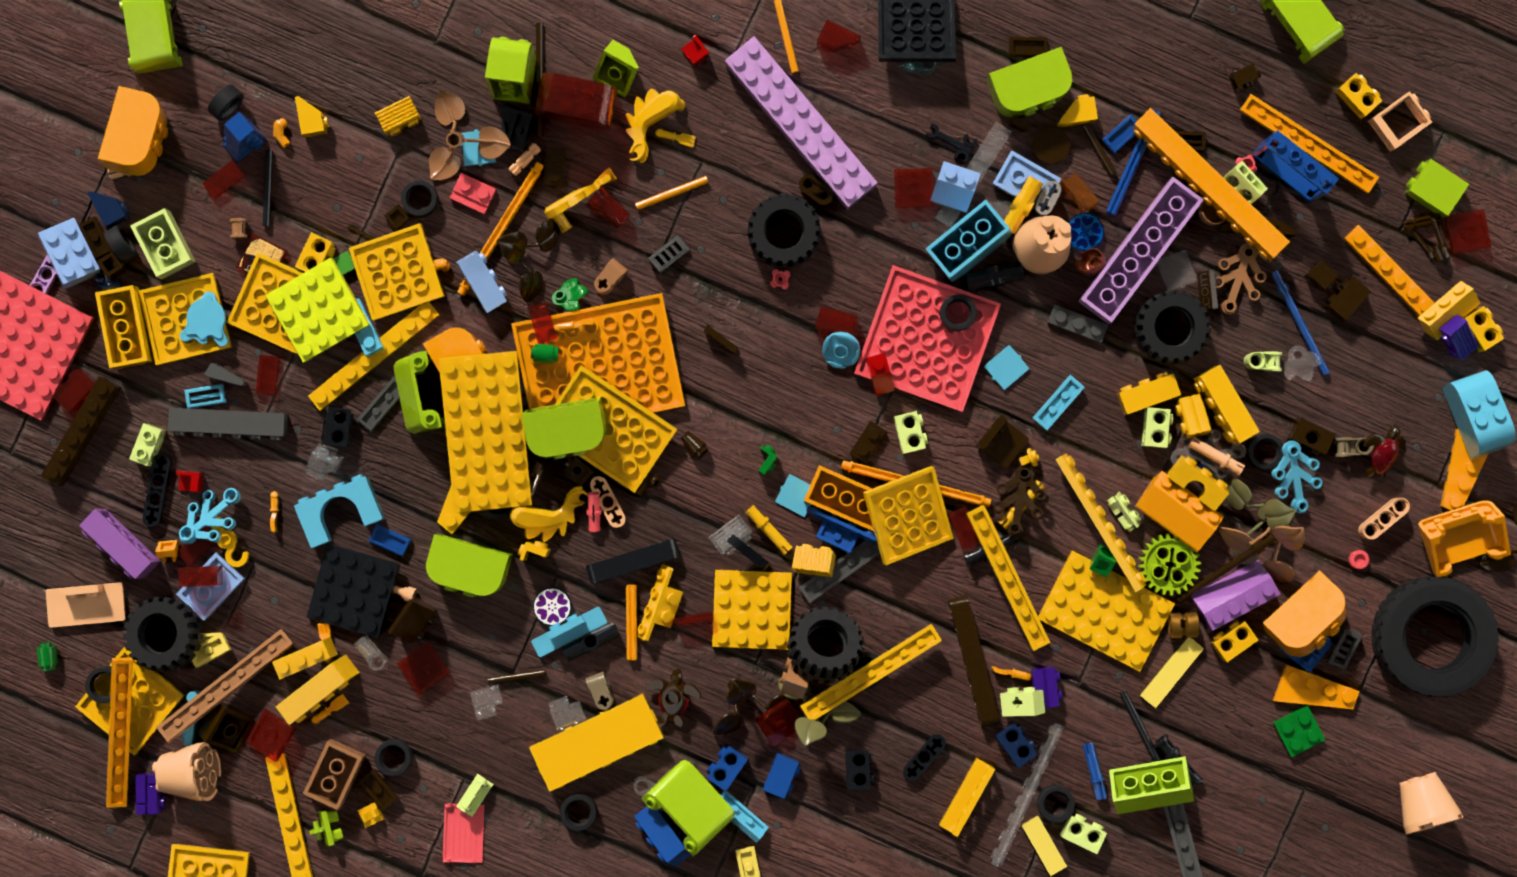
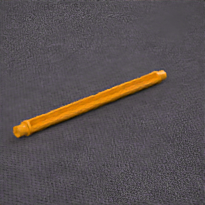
M536 162L535 166L530 169L531 171L481 250L486 260H488L498 244L497 239L503 236L530 189L535 184L539 175H541L540 172L544 166L539 162ZM464 278L457 291L463 296L471 289Z
M843 460L841 469L848 470V472L888 482L904 477V475L854 463L853 461ZM939 485L942 496L990 507L991 499L985 498L983 495L980 496Z

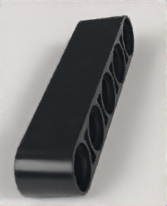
M673 538L585 567L590 583L594 584L665 562L681 555L676 539Z

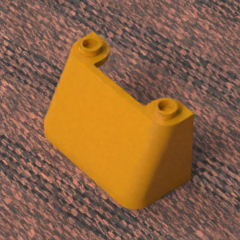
M1479 501L1425 518L1418 524L1433 574L1436 577L1448 576L1453 570L1451 564L1486 553L1489 557L1496 560L1511 555L1505 516L1491 501Z

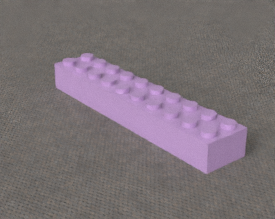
M755 36L725 60L726 67L821 180L833 191V194L847 210L876 187L877 181Z

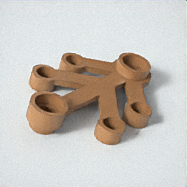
M1243 244L1239 248L1238 254L1228 259L1223 258L1218 262L1220 270H1227L1231 264L1241 261L1238 269L1221 277H1215V280L1219 279L1221 281L1220 286L1216 285V288H1220L1224 283L1234 279L1228 299L1223 301L1220 306L1221 312L1225 315H1231L1237 310L1235 301L1242 282L1248 292L1249 300L1256 301L1260 298V292L1254 288L1246 272L1249 264L1254 273L1255 282L1262 283L1267 277L1266 273L1260 270L1256 261L1258 251L1254 245ZM1246 249L1251 251V256L1245 254ZM1222 261H1225L1227 263L1226 268H1223L1221 266ZM1258 274L1263 275V279L1261 281L1257 279ZM1251 292H1256L1257 297L1255 299L1251 297ZM1228 303L1232 304V310L1227 309Z

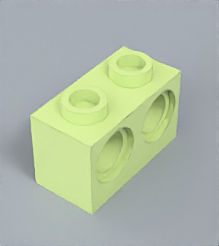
M1243 161L1238 163L1223 177L1250 204L1256 201L1268 189Z
M1144 408L1141 446L1167 448L1168 444H1171L1172 435L1169 433V425L1173 423V414H1170L1171 409ZM1157 413L1163 416L1161 424L1156 423L1154 420V416ZM1155 432H1158L1161 435V441L1159 443H1156L1153 440V434Z
M917 411L893 417L902 454L926 448L925 445L928 444L926 433H922L921 426L924 425L921 414L918 415ZM908 417L914 420L912 428H907L904 425V420ZM911 436H916L919 440V444L916 447L909 445L908 440Z
M143 423L129 459L145 466H152L153 459L158 454L167 431Z
M1077 813L1075 816L1071 815L1066 820L1060 836L1098 854L1107 835L1103 830L1104 827L1096 822H1093L1092 825L1085 822L1086 818ZM1076 823L1080 824V830L1072 833L1071 826ZM1091 832H1097V839L1095 841L1088 840Z

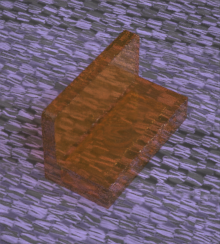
M1076 172L1069 178L1065 179L1063 177L1060 180L1061 188L1083 214H1086L1099 204V199Z

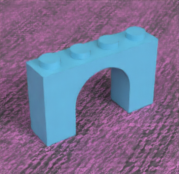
M357 475L351 478L352 482L347 484L340 482L333 485V490L327 492L324 489L316 492V497L309 499L307 496L297 500L299 504L294 505V508L311 548H316L332 541L324 521V511L327 504L337 497L348 498L356 505L364 526H369L385 519L368 476Z

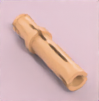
M1193 437L1188 446L1219 464V467H1225L1238 476L1245 467L1244 464L1231 458V455H1225L1196 437Z

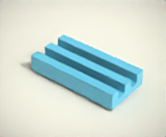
M224 384L184 390L187 409L227 403ZM219 389L217 393L190 397V393ZM220 396V400L191 404V401Z

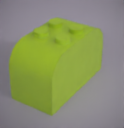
M507 37L492 38L485 72V80L492 99L530 104L536 67V55L531 42L523 39L518 41L511 40Z
M1059 47L991 72L985 81L994 105L1002 115L1011 118L1022 115L1028 117L1034 115L1038 109L1042 108L1044 111L1054 107V104L1060 101L1070 89L1072 73L1063 49Z
M602 397L526 409L521 414L527 445L534 454L541 457L554 456L555 459L566 457L569 453H573L574 456L583 455L585 451L599 445L607 428Z
M434 534L426 561V571L431 580L445 586V590L452 592L461 590L463 595L469 597H476V595L486 596L499 591L503 587L513 554L446 535Z

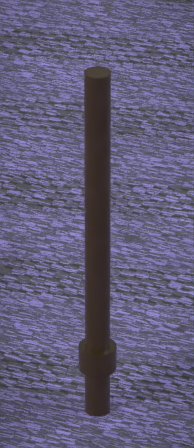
M536 23V113H534L536 137H544L545 122L543 23Z
M1271 534L1261 542L1257 541L1252 545V548L1189 588L1188 591L1178 595L1176 599L1179 603H1182L1255 554L1265 551V548L1277 541V539Z

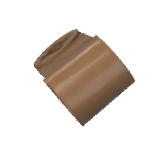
M612 258L594 281L596 291L601 295L609 294L617 283L624 278L628 269ZM606 282L607 288L605 289L604 287H602L600 289L599 283Z

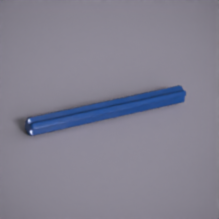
M1153 110L1156 114L1161 116V113L1159 111ZM1138 139L1107 207L1106 213L1112 216L1116 215L1148 144L1145 140Z

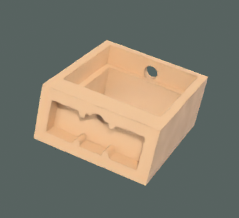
M1410 91L1368 121L1390 152L1432 123L1429 112L1420 106L1418 97L1415 94H1411ZM1404 101L1420 125L1398 140L1382 117Z

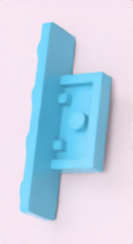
M598 606L580 616L574 614L566 618V623L560 625L558 622L550 626L549 632L531 641L538 656L542 657L607 624L601 608Z

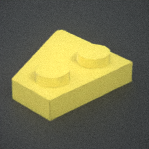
M199 633L203 634V640H199L198 645H201L199 651H194L196 656L192 661L195 668H200L231 651L232 649L224 633Z

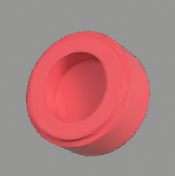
M1356 550L1349 555L1348 561L1352 568L1364 569L1369 564V556L1362 550Z

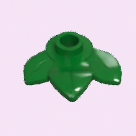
M572 278L564 282L561 288L553 293L552 302L555 306L564 308L566 311H576L580 309L578 301L587 295L589 291L586 287L578 285V278Z

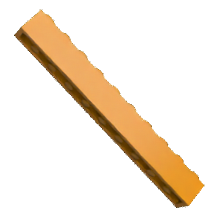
M1151 108L1133 125L1134 135L1139 139L1145 140L1148 143L1147 147L1152 152H1157L1164 164L1167 166L1171 165L1175 169V174L1180 179H1185L1192 191L1195 193L1199 192L1203 196V201L1209 206L1212 205L1217 210L1216 213L1224 220L1227 219L1231 223V228L1237 233L1240 232L1250 246L1254 245L1259 250L1258 253L1263 259L1271 261L1290 242Z

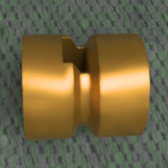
M1197 612L1185 613L1184 616L1181 613H1169V637L1182 638L1183 635L1187 638L1198 637L1199 619Z

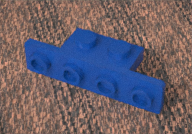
M807 507L808 515L823 521L816 539L850 555L859 538L877 545V538L873 532L869 530L864 532L851 522L846 524L841 521L840 517L834 514L829 516L823 513L824 511L819 507Z

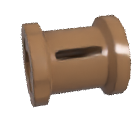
M231 218L232 234L230 238L247 239L245 234L247 219Z

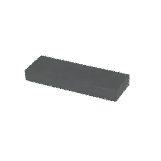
M395 376L357 418V421L370 432H373L400 400Z

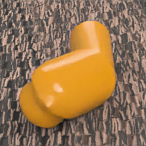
M281 118L274 122L273 136L283 148H286L291 143L284 135V129L288 123L285 119Z
M446 259L434 260L437 270L447 272L450 269V263Z

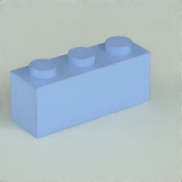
M474 251L457 261L456 264L484 311L488 313L507 301L505 299L507 293L502 286L498 287L495 282L497 276L492 269L488 270L485 265L487 260L483 253L479 254L478 251Z

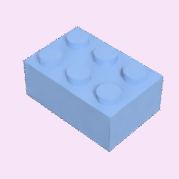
M75 218L38 233L39 240L64 289L100 273V268Z

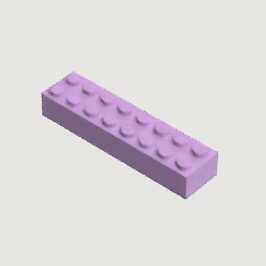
M1174 177L1169 179L1078 302L1107 324L1112 323L1204 199Z

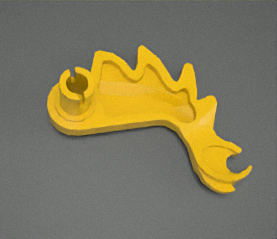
M650 89L646 94L645 102L642 98L636 97L634 104L635 116L626 113V118L632 127L626 129V132L634 141L629 153L634 154L636 152L638 155L637 158L630 160L639 163L646 161L649 153L646 142L648 127L675 111L680 112V110H684L685 102L680 99L677 93L665 91L659 94L655 89Z
M610 167L607 168L592 185L577 189L545 208L544 214L547 219H554L561 233L566 232L572 225H570L563 212L591 195L600 186L617 180Z
M581 486L573 487L567 493L560 509L550 511L530 506H519L512 509L510 519L515 526L524 528L527 539L535 538L542 532L541 539L543 542H546L554 535L557 529H559L561 536H565L567 521L570 523L575 521L574 509L585 503L579 499V496L581 494L587 496V493Z

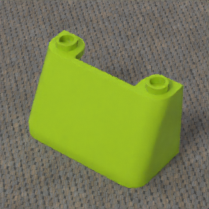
M122 0L119 2L120 10L124 13L130 51L128 63L130 69H133L137 74L183 67L182 58L178 57L176 51L178 46L174 41L170 9L172 8L171 4L168 3L172 0Z
M1262 0L1260 2L1264 10L1268 8L1273 10L1271 12L1272 16L1276 15L1297 44L1295 48L1297 50L1301 49L1302 54L1299 58L1303 64L1344 36L1343 25L1334 19L1321 0Z
M427 351L416 352L397 360L394 364V373L405 426L413 434L446 428L444 418H440L436 411L422 410L416 375L425 374L424 370L429 363H432V359Z
M682 760L671 768L641 798L649 809L658 810L662 807L684 831L687 837L683 843L685 849L692 856L703 849L735 816L732 807L693 764L687 760Z

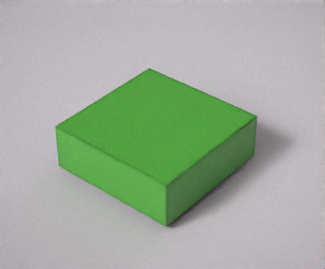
M349 251L333 258L343 276L355 270Z

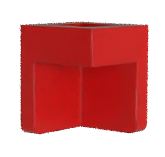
M696 34L693 36V40L681 48L694 67L709 57L708 50Z
M176 471V475H179L178 489L202 492L204 473Z

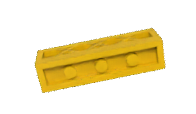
M978 758L975 759L939 826L958 837L995 771L994 767Z

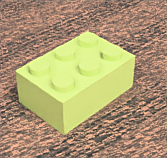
M164 208L131 225L157 278L164 279L196 262L171 211Z

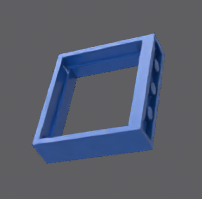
M1278 130L1264 139L1252 153L1257 162L1309 203L1328 194L1339 180V178ZM1274 142L1278 144L1276 148L1271 146ZM1263 152L1264 155L1260 158L1258 155ZM1309 190L1314 194L1311 198L1307 195Z

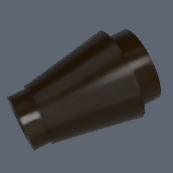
M687 431L681 437L691 455L697 459H700L709 450L706 446L707 444L690 431Z

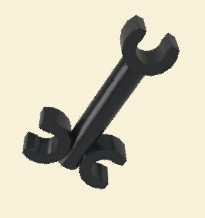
M930 125L935 130V134L926 133L925 136L928 139L937 138L959 149L955 153L954 159H957L959 154H963L965 156L963 163L965 164L969 159L971 148L977 143V138L974 139L973 143H968L967 137L969 134H965L962 143L940 132L937 125Z

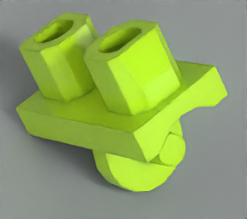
M318 811L321 827L318 820L313 821L314 829L309 830V833L316 834L317 840L323 839L321 832H323L325 844L332 846L334 842L343 839L341 828L334 830L330 828V823L339 821L337 811Z

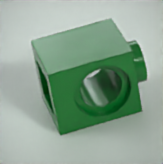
M1100 544L1091 558L1089 568L1106 578L1116 563V559L1110 549Z

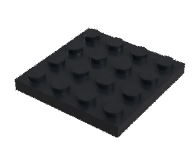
M878 0L879 62H956L955 0Z
M327 543L306 618L380 638L401 564Z

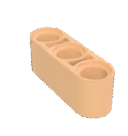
M1405 498L1389 500L1359 526L1358 533L1363 539H1376L1409 511V502ZM1398 501L1402 504V509L1399 512L1395 509V504ZM1383 513L1387 515V522L1384 524L1380 520ZM1367 526H1371L1373 529L1370 536L1365 531Z

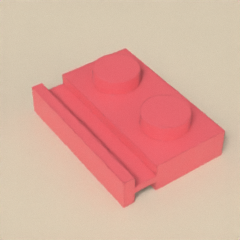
M461 173L449 198L485 215L496 189Z

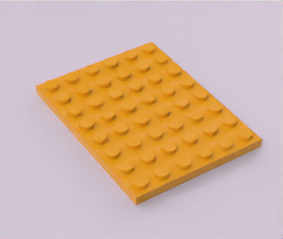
M662 293L511 323L529 409L555 405L581 365L651 412L685 406ZM584 320L595 322V325H584L575 328V330H554V325L573 321L575 324ZM535 344H549L558 347V362H553V364L534 363V359H531V347H535Z

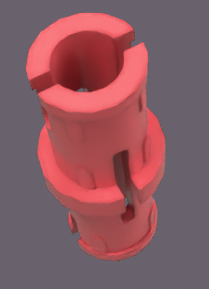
M589 492L587 494L588 509L586 510L589 518L588 530L590 532H599L601 530L600 515L602 514L599 501L600 493Z

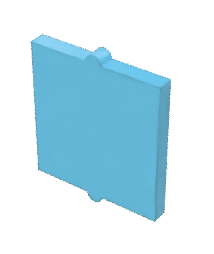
M477 129L473 132L462 133L466 139H480V131ZM464 142L462 145L464 166L479 165L481 167L482 164L496 163V158L487 159L479 153L478 142Z
M1010 345L984 365V368L992 376V380H995L1003 390L1030 369L1021 359V355H1018Z
M789 474L784 485L780 487L781 491L775 502L805 517L807 507L812 505L803 501L810 484Z

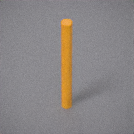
M774 0L791 73H797L799 69L782 1Z
M704 176L639 201L635 205L637 210H640L709 182L707 177Z

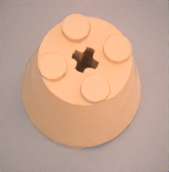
M1057 216L1034 217L1025 221L1013 238V251H1015L1022 267L1036 274H1048L1059 269L1066 262L1070 253L1071 226Z
M206 742L196 743L162 754L152 766L158 792L196 801H209L214 798L218 791L215 787L217 777H221L220 759L217 750L212 749Z
M1436 772L1399 783L1403 827L1406 835L1463 819L1461 810Z

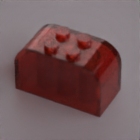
M542 73L534 115L609 131L618 89L607 84L556 73Z

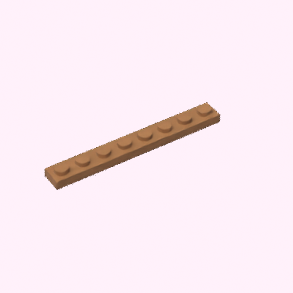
M280 629L156 728L168 743L172 742L294 644L283 630Z

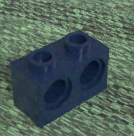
M1011 722L994 736L1015 765L1020 768L1037 755L1034 751L1037 747L1031 739L1026 740L1023 735L1026 732L1020 724L1016 725L1014 722ZM1010 731L1016 732V738L1013 741L1007 740V734ZM1027 747V754L1019 756V748Z

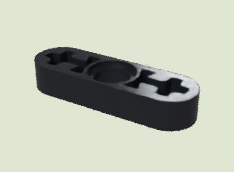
M734 534L727 540L729 544L764 571L771 564Z
M931 735L904 766L903 775L907 780H917L943 751L946 741L942 735ZM934 738L936 740L940 738L942 739L940 741L942 745L940 747L935 746L933 751H935L936 753L933 755L932 752L925 747L929 745V747L931 748L934 744L932 740ZM922 752H927L930 755V759L926 763H922L919 760V755ZM914 760H916L919 765L923 766L922 769H920L919 767L915 769V776H908L909 772L907 771V769H913L916 765L915 763H913Z

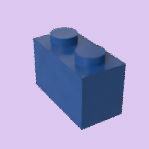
M777 752L763 790L785 799L786 794L790 795L794 786L791 784L793 776L797 778L801 769L798 766L799 761Z

